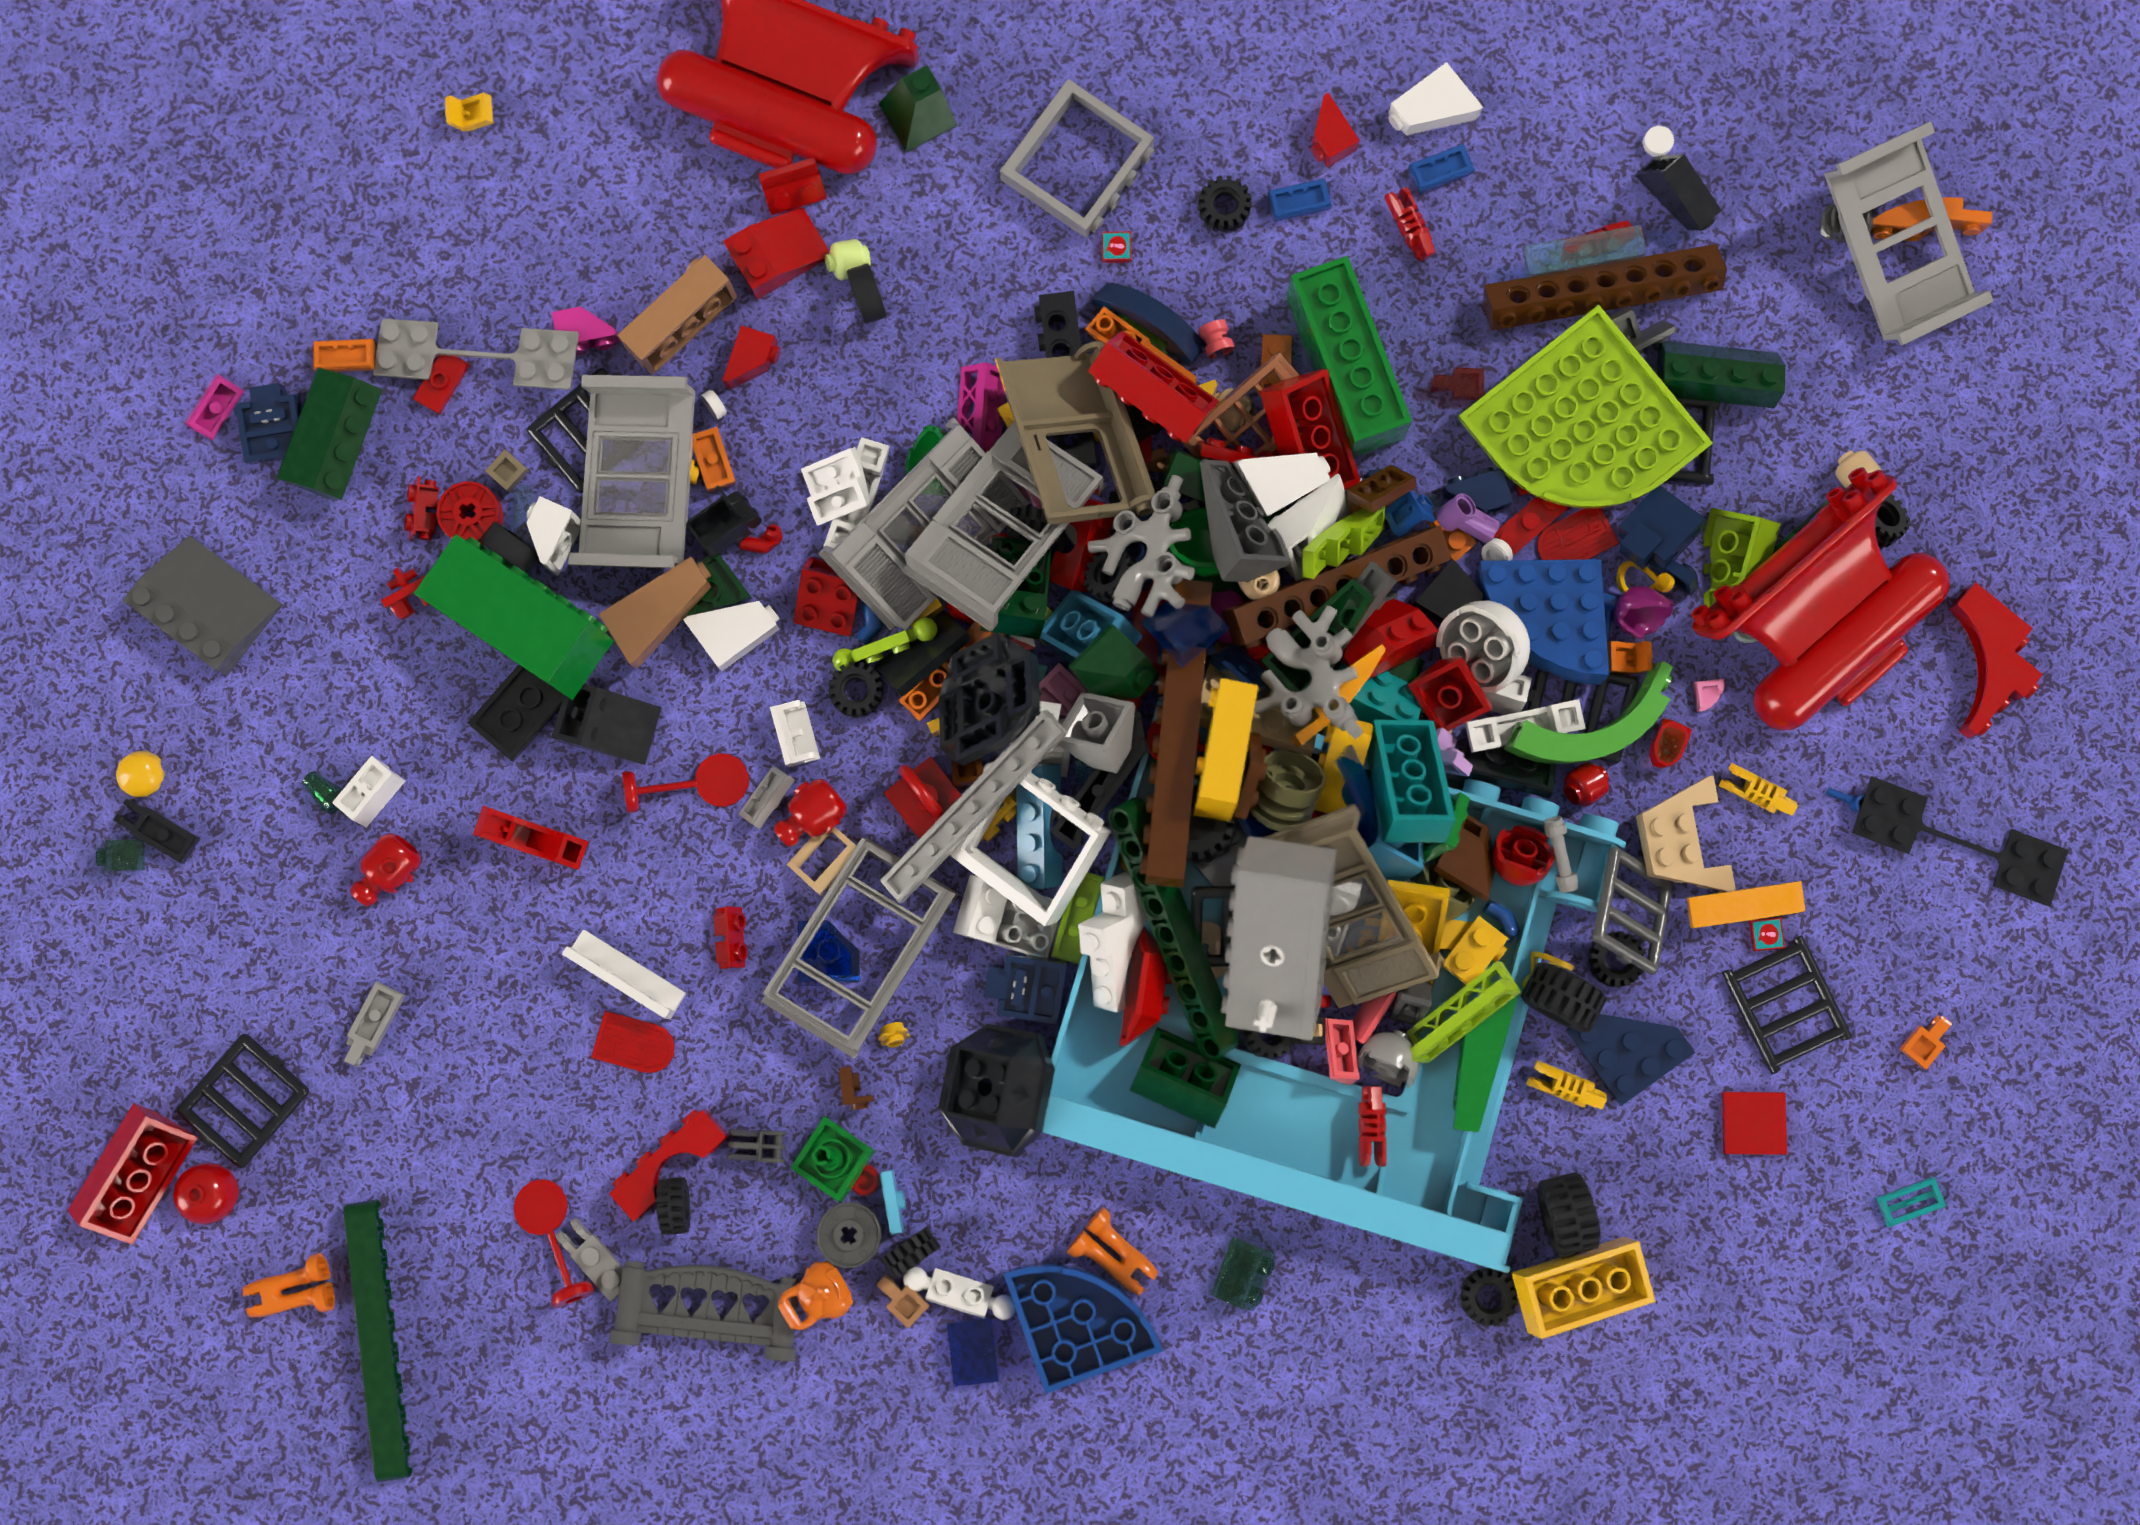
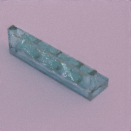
M1641 225L1526 245L1522 248L1526 267L1522 275L1525 278L1644 257L1647 252Z

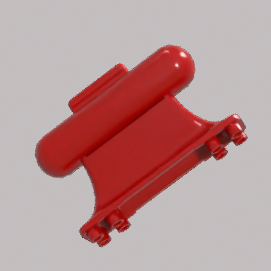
M720 0L722 30L714 59L691 50L679 49L668 54L659 65L656 82L661 98L674 108L714 123L709 134V140L713 144L775 169L792 164L795 156H798L805 160L815 158L816 164L841 174L855 175L865 170L874 159L877 139L876 133L869 123L861 117L844 111L849 99L861 82L877 69L888 65L915 68L919 61L918 46L914 43L916 34L907 28H900L898 35L887 31L889 24L878 17H873L871 24H868L858 19H850L805 0Z
M1860 467L1852 471L1848 475L1851 484L1844 490L1842 487H1836L1826 494V499L1829 503L1817 513V516L1741 583L1732 588L1729 585L1718 588L1713 594L1717 601L1708 608L1707 605H1701L1691 613V617L1694 619L1692 629L1697 635L1720 640L1729 636L1734 631L1741 632L1763 644L1779 661L1780 664L1760 681L1754 690L1753 706L1757 716L1773 729L1785 731L1794 730L1802 726L1834 697L1843 706L1852 704L1907 655L1908 646L1902 637L1941 604L1949 592L1950 578L1946 567L1938 559L1924 552L1903 556L1888 568L1877 542L1875 523L1881 504L1896 489L1897 481L1893 476L1885 475L1882 470L1867 473L1864 467Z

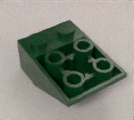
M992 535L990 550L1012 565H1015L1033 542ZM1051 547L999 610L998 624L991 632L1040 639L1046 619ZM980 625V631L990 632Z

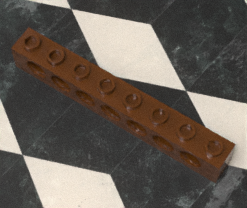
M1717 244L1486 284L1484 285L1483 307L1491 331L1584 315L1597 305H1600L1604 311L1720 291L1724 288L1727 267Z
M1441 525L1426 527L1367 551L1361 556L1358 555L1345 560L1338 567L1331 566L1323 569L1314 579L1301 578L1279 587L1275 593L1255 600L1250 599L1222 610V614L1233 645H1245L1246 649L1262 644V638L1267 636L1273 629L1280 628L1289 633L1288 627L1296 624L1292 617L1297 611H1303L1309 618L1337 593L1336 584L1338 581L1343 588L1351 579L1357 580L1371 561L1378 563L1397 582L1400 581L1402 585L1417 580V574L1425 571L1426 574H1430L1443 569L1442 563L1452 560ZM1414 550L1416 551L1417 556H1418V559H1417V562H1416V563H1415V561L1413 560V551H1414ZM1388 561L1392 563L1393 569L1391 573L1387 568ZM1312 591L1316 595L1315 605H1313L1310 601V594ZM1286 602L1290 605V614L1288 616L1284 612ZM1259 613H1262L1264 616L1262 627L1258 624L1257 620Z

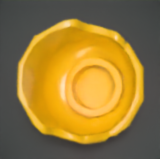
M147 750L128 754L121 759L116 770V779L122 791L135 798L148 797L158 791L165 777V772L161 766V759Z

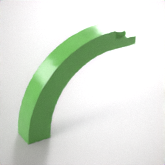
M1664 661L1652 664V670L1647 673L1638 693L1627 709L1618 718L1599 730L1583 734H1565L1542 728L1528 720L1516 723L1504 750L1531 761L1547 764L1579 763L1615 753L1641 737L1661 716L1670 701V698L1661 694V692H1664L1671 682V676L1669 675L1673 666Z

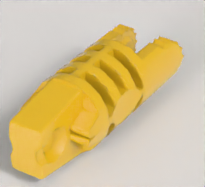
M1734 763L1730 764L1728 769L1731 773L1746 779V782L1742 788L1729 780L1722 779L1718 785L1719 787L1773 814L1778 809L1793 816L1798 808V804L1796 801L1785 796L1787 793L1786 789Z
M1536 1061L1535 1069L1553 1079L1549 1083L1537 1077L1529 1076L1526 1082L1528 1086L1583 1108L1587 1104L1603 1109L1607 1101V1095L1605 1092L1594 1088V1082L1565 1072L1542 1061Z

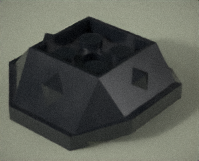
M997 632L951 656L948 665L950 671L943 681L939 694L940 750L955 762L964 766L994 751L1002 752L1005 746L1014 742L1036 719V714L1040 711V696L1042 694L1039 691L1038 656Z
M987 1024L950 1048L938 1108L963 1145L1019 1158L1025 1151V1148L1041 1134L1055 1072L1051 1056L1046 1048L1047 1044L1044 1035Z

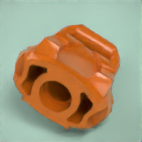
M829 1261L815 1262L806 1269L800 1283L787 1289L780 1296L777 1307L791 1329L803 1330L809 1328L820 1319H837L844 1316L853 1304V1299L847 1284L833 1264ZM797 1296L802 1309L808 1315L803 1322L800 1321L788 1298Z

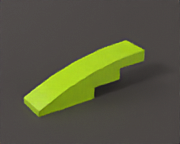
M1385 506L1373 513L1364 508L1336 522L1312 540L1303 549V577L1314 579L1326 565L1338 567L1349 554L1361 556L1385 529Z

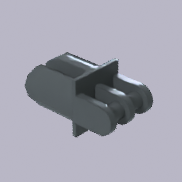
M729 1129V1135L758 1138L757 1142L728 1141V1148L757 1149L756 1154L727 1153V1160L785 1163V1159L782 1158V1149L786 1148V1145H783V1136H786V1131ZM766 1135H774L773 1144H765ZM765 1148L773 1149V1158L764 1157Z

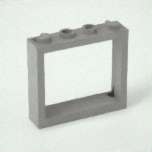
M1067 79L1001 168L1000 178L1008 186L1084 238H1087L1091 232L1095 233L1097 229L1101 228L1105 220L1102 218L1108 209L1113 211L1122 197L1119 195L1125 186L1130 188L1138 176L1136 170L1141 163L1145 165L1149 163L1150 157L1155 152V149H1153L1154 137ZM1074 100L1139 143L1084 218L1020 174Z

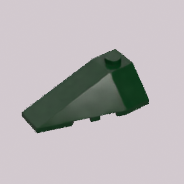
M1351 579L1313 613L1309 620L1311 622L1318 621L1328 605L1338 612L1332 620L1327 633L1335 636L1346 627L1353 634L1374 599L1356 580ZM1300 627L1290 634L1302 649L1310 646L1311 640ZM1272 652L1261 660L1267 670H1271L1289 691L1300 692L1310 685V672L1285 665Z

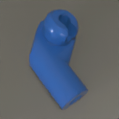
M863 602L861 611L864 612L865 625L855 637L864 645H867L882 629L884 623Z

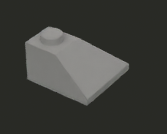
M1081 692L1062 724L1068 734L1058 745L1091 768L1118 773L1131 750L1135 714L1134 703Z

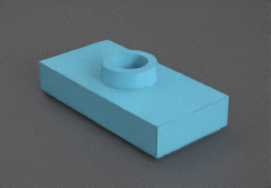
M894 1169L883 1171L880 1174L889 1231L891 1234L901 1233L904 1231L901 1209H906L903 1190L897 1191Z

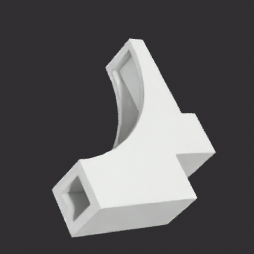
M1128 870L1100 883L1103 912L1078 924L1081 953L1090 955L1094 1007L1116 1013L1125 1009V985L1129 962L1136 941L1147 922V917Z

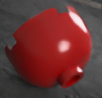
M1514 825L1513 830L1505 831L1506 828L1501 830L1492 850V863L1497 874L1503 880L1522 887L1532 886L1543 880L1556 859L1553 846L1551 848L1546 842L1547 836L1533 827Z
M206 1162L193 1165L183 1172L175 1183L173 1191L175 1208L182 1217L192 1223L207 1225L220 1222L230 1215L234 1209L239 1195L237 1180L229 1169L220 1164Z

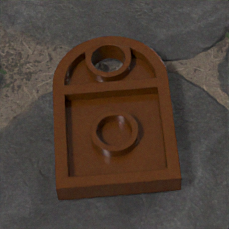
M1250 731L1238 803L1234 810V816L1247 819L1250 808L1255 809L1259 795L1256 787L1258 781H1264L1267 771V763H1264L1266 749H1262L1261 735Z

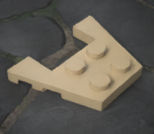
M1714 775L1698 780L1695 784L1680 790L1670 798L1664 799L1636 815L1647 876L1677 883H1688L1703 889L1719 890V892L1736 890L1731 865L1704 868L1693 813V806L1719 802Z

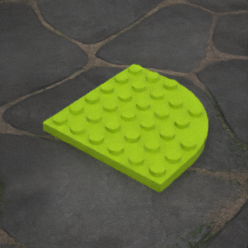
M1597 305L1457 417L1499 469L1501 468L1504 474L1516 485L1545 501L1574 508H1604L1635 500L1660 486L1713 444L1600 305Z

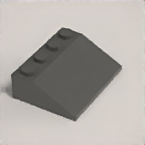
M190 535L144 573L123 599L125 603L214 670L227 676L283 606V604Z

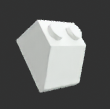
M539 496L537 503L533 502L528 509L527 526L540 563L552 574L558 576L580 533L581 520L572 510Z

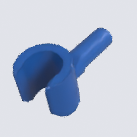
M1603 593L1604 608L1606 610V636H1610L1611 619L1617 599L1614 595Z
M1829 787L1826 792L1827 795L1849 804L1852 811L1859 813V800H1863L1865 794L1851 796Z

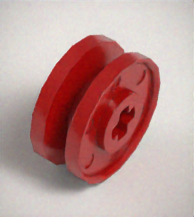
M464 481L454 484L444 491L437 504L436 516L439 526L451 540L457 534L465 540L470 536L482 545H485L480 539L494 521L503 525L504 513L500 501L489 488L478 482ZM468 510L475 513L472 519L465 515Z

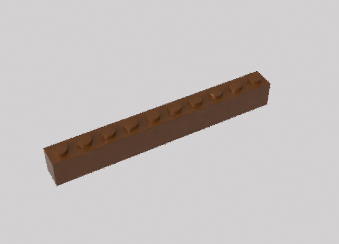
M1182 580L1175 584V591L1185 599V604L1180 609H1176L1167 601V608H1173L1172 618H1166L1164 636L1170 637L1169 647H1163L1161 665H1166L1167 671L1166 676H1160L1158 694L1164 695L1163 705H1157L1155 724H1161L1160 735L1154 734L1152 753L1158 754L1157 765L1151 764L1149 783H1155L1154 795L1148 794L1146 813H1152L1151 825L1145 824L1143 843H1149L1148 855H1142L1140 869L1141 874H1146V884L1184 887L1213 582Z

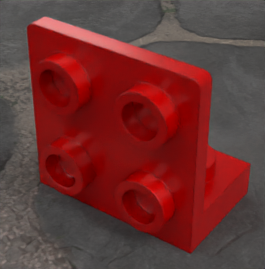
M809 557L801 571L793 622L819 630L850 636L853 631L858 596L823 559Z

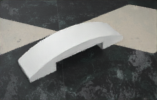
M861 437L857 453L865 475L870 505L833 519L824 547L827 545L835 548L871 511L885 468L889 445Z
M1579 699L1465 723L1471 753L1505 747L1516 723L1528 720L1542 728L1565 734L1586 729Z

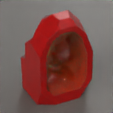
M1661 719L1650 745L1649 757L1652 765L1664 769L1676 764L1682 758L1692 729L1673 720Z

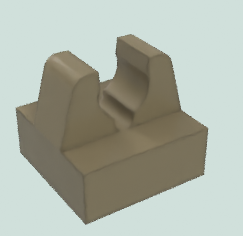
M504 449L485 472L510 493L524 479L523 477L529 470Z

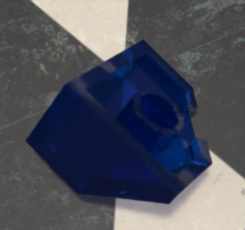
M1165 602L1155 610L1153 617L1148 616L1142 621L1144 627L1181 667H1184L1229 630V626L1209 605L1184 604L1181 608L1176 609L1171 603Z
M824 920L800 960L839 984L860 982V950L842 935L829 920ZM798 921V937L808 921ZM798 970L799 986H824Z

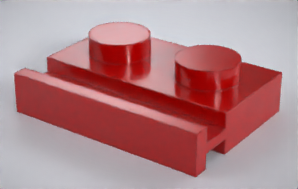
M815 158L758 174L771 216L827 199Z

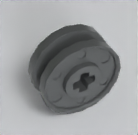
M857 1202L840 1203L830 1208L820 1219L816 1231L817 1245L822 1255L831 1264L842 1268L859 1267L870 1261L879 1250L882 1241V1225L876 1213L868 1206ZM847 1226L849 1230L853 1227L856 1229L857 1233L854 1235L856 1241L854 1243L850 1240L847 1242L843 1240L842 1237L845 1235L844 1227Z

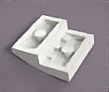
M856 447L801 469L811 494L806 499L817 526L870 505L866 479Z

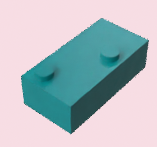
M1373 720L1372 737L1367 753L1385 842L1446 843L1454 825L1455 816L1434 721Z

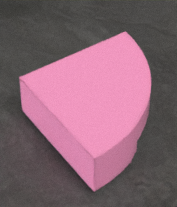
M1724 679L1693 683L1697 712L1709 709L1719 700L1724 690Z

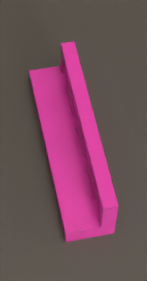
M987 362L961 367L957 422L967 433L970 430L973 432L972 438L986 453L990 451L1002 436L1003 419L997 408L1005 402V390L997 366ZM977 373V382L971 388V374ZM974 402V412L969 417L968 408Z

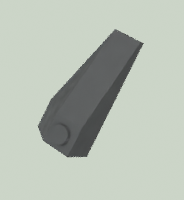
M1203 459L1200 462L1212 552L1222 581L1249 582L1288 566L1292 561L1282 536L1276 528L1271 530L1263 519L1265 512L1260 506L1255 508L1246 495L1248 492L1247 487L1229 462Z

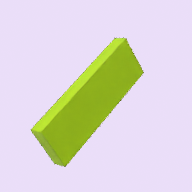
M1089 872L1086 873L1063 912L1051 957L1080 964L1082 953L1078 924L1094 917L1101 892L1100 883L1104 881L1105 877Z

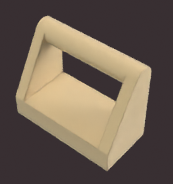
M836 827L830 832L834 833L847 847L816 881H813L800 867L830 834L825 832L819 837H811L786 864L820 896H823L830 889L856 848V845Z

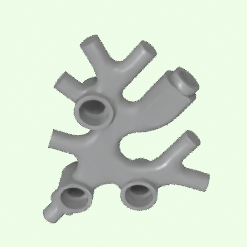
M1172 475L1168 486L1163 487L1161 491L1153 496L1151 507L1154 512L1149 519L1141 521L1133 512L1128 510L1122 511L1116 515L1113 522L1116 530L1115 534L1103 540L1088 542L1090 553H1108L1101 571L1110 576H1113L1121 555L1128 545L1139 541L1144 542L1147 546L1145 557L1132 565L1122 575L1112 597L1114 598L1113 605L1120 609L1130 611V608L1135 606L1144 582L1150 578L1154 580V584L1141 613L1153 617L1158 603L1162 599H1166L1176 609H1180L1185 604V599L1171 585L1181 582L1183 578L1191 580L1195 570L1192 567L1182 565L1173 554L1167 552L1169 546L1173 543L1191 539L1189 528L1172 530L1169 526L1170 522L1178 521L1183 512V506L1179 502L1181 494L1178 492L1183 479L1177 475Z
M1327 605L1316 622H1311L1301 610L1293 615L1292 619L1311 640L1310 646L1306 649H1302L1286 630L1276 628L1267 635V647L1277 659L1289 667L1304 669L1310 672L1311 682L1303 691L1292 692L1285 688L1271 670L1265 671L1261 678L1271 689V694L1267 698L1255 701L1254 711L1256 714L1280 708L1283 715L1292 725L1303 726L1310 721L1312 708L1322 707L1324 714L1334 726L1339 727L1342 731L1347 730L1354 739L1361 736L1363 730L1356 723L1357 716L1354 714L1353 708L1338 692L1341 684L1358 678L1357 671L1354 666L1340 671L1332 670L1330 665L1340 660L1342 656L1341 647L1353 637L1346 627L1335 636L1327 633L1332 620L1338 612L1336 609Z

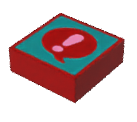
M1131 231L1102 232V263L1131 262Z
M1781 918L1749 921L1752 951L1785 948Z

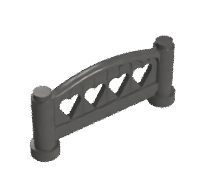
M626 1260L625 1267L622 1268L615 1328L610 1329L609 1343L640 1345L641 1333L766 1345L765 1359L779 1361L796 1360L797 1348H793L795 1329L789 1327L777 1306L780 1296L787 1289L796 1286L799 1283V1278L780 1277V1283H773L747 1272L712 1265H678L646 1270L644 1269L645 1262ZM653 1284H660L663 1288L667 1285H672L676 1289L675 1296L661 1313H659L650 1294V1287ZM684 1287H690L693 1291L702 1288L707 1292L706 1300L692 1317L681 1297V1290ZM716 1290H721L724 1294L732 1291L738 1296L737 1303L723 1320H721L712 1301V1294ZM747 1293H751L755 1297L766 1295L769 1299L768 1306L754 1323H752L742 1301ZM797 1296L790 1297L788 1300L797 1314L798 1298Z

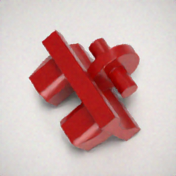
M400 567L393 569L396 578L387 584L391 590L399 586L402 588L383 598L381 602L385 608H391L399 620H404L416 613L408 598L415 595V590L425 576L410 583V580L418 576L415 569L413 568L404 573ZM420 598L424 606L430 605Z

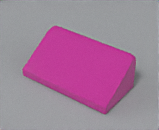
M216 374L184 424L213 441L235 407V404L244 393V390Z

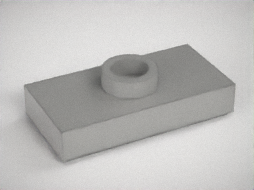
M773 765L738 815L760 829L772 811L779 806L781 799L795 780Z

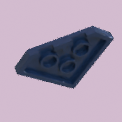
M1599 1014L1591 1032H1579L1571 1028L1565 1030L1620 1106L1696 1053L1677 1027Z

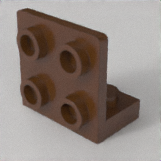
M1393 465L1387 466L1346 490L1348 514L1350 515L1363 508L1371 513L1381 509L1383 506H1385V509L1388 508L1397 498L1402 497L1417 487L1416 477Z

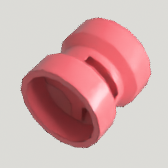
M1224 319L1211 321L1198 329L1200 338L1207 344L1205 352L1208 359L1217 358L1215 352L1222 349L1224 355L1235 350L1233 340L1227 337L1229 328Z

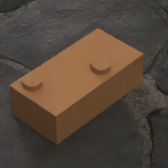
M704 255L701 259L693 260L687 266L686 272L617 336L626 350L652 376L737 298L736 292L730 279Z

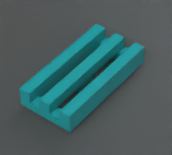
M1929 1177L1875 1197L1881 1214L1885 1219L1886 1227H1892L1946 1207L1935 1177ZM1931 1186V1191L1887 1206V1201ZM1934 1196L1937 1201L1894 1218L1891 1216L1893 1211Z

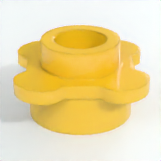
M893 1022L880 1028L881 1035L878 1036V1040L881 1041L882 1046L887 1045L889 1048H894L904 1044L905 1039L910 1038V1034L907 1033L908 1030L904 1028L902 1022Z

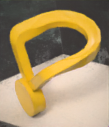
M1630 560L1623 562L1616 574L1617 586L1622 594L1629 589L1625 584L1626 570L1631 566L1642 570ZM1648 567L1642 570L1655 581L1650 588L1662 593H1667L1673 588L1675 579L1671 574L1664 572L1658 576Z
M1532 951L1530 954L1531 974L1538 963V958L1549 961V964L1570 972L1575 967L1566 961L1545 953ZM1531 974L1527 975L1522 982V989H1524Z

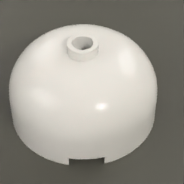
M1484 600L1470 602L1450 613L1438 629L1436 647H1440L1442 659L1461 656L1484 693L1498 692L1513 683L1522 674L1528 663L1530 640L1527 630L1521 619L1511 609L1500 603Z

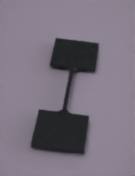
M1873 776L1870 777L1852 831L1853 834L1910 854L1916 834L1920 831L1927 832L1996 858L1999 867L1993 883L1994 887L2051 907L2068 853L2067 849L2011 829L2004 850L2000 853L1991 851L1926 826L1922 821V815L1928 797Z

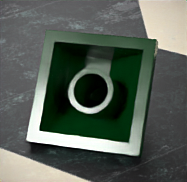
M928 65L901 78L878 103L906 153L957 126L943 91Z
M1110 624L1068 666L1087 693L1124 701L1138 698L1160 676L1147 656L1113 624Z

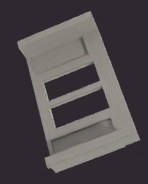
M1931 121L1836 164L1837 168L1824 173L1839 214L1837 217L1864 293L1867 300L1869 299L1883 340H1898L1900 345L1913 341L1994 302L1990 290L1974 291L1922 142V138L1935 133ZM1920 187L1930 217L1873 244L1863 213ZM1934 226L1944 256L1890 282H1886L1876 253Z
M1013 421L990 451L986 452L936 513L926 529L905 553L906 566L903 568V572L990 632L998 624L999 610L1069 524L1048 523L1039 534L982 495L1001 472L1039 498L1015 421ZM1047 440L1067 504L1072 508L1083 507L1093 493L1099 497L1106 489V485L1103 484V476ZM974 504H977L1033 542L1015 565H1012L956 527Z

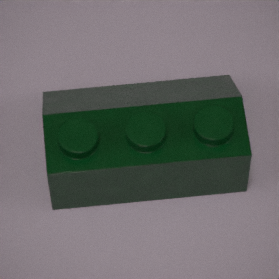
M1157 1027L1129 1091L1215 1129L1227 1105L1241 1064L1224 1056L1215 1062L1209 1061L1202 1056L1197 1044Z

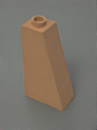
M689 557L676 565L675 568H671L599 613L600 618L608 628L621 652L634 669L643 664L711 588L707 580L711 577V574L702 561L696 563L692 557Z

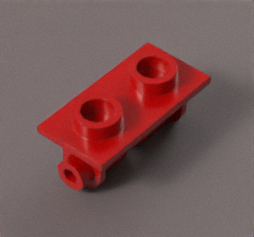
M418 476L414 484L408 485L407 502H412L411 514L406 513L404 531H409V540H412L416 534H420L419 539L430 541L432 540V535H435L436 514L425 512L426 508L437 509L439 487L436 486L437 482L434 480H425L424 484H420L421 477Z
M724 906V908H716V914L713 915L715 936L725 935V941L715 942L716 963H719V969L745 968L748 950L744 943L743 930L746 926V919L742 913V907Z

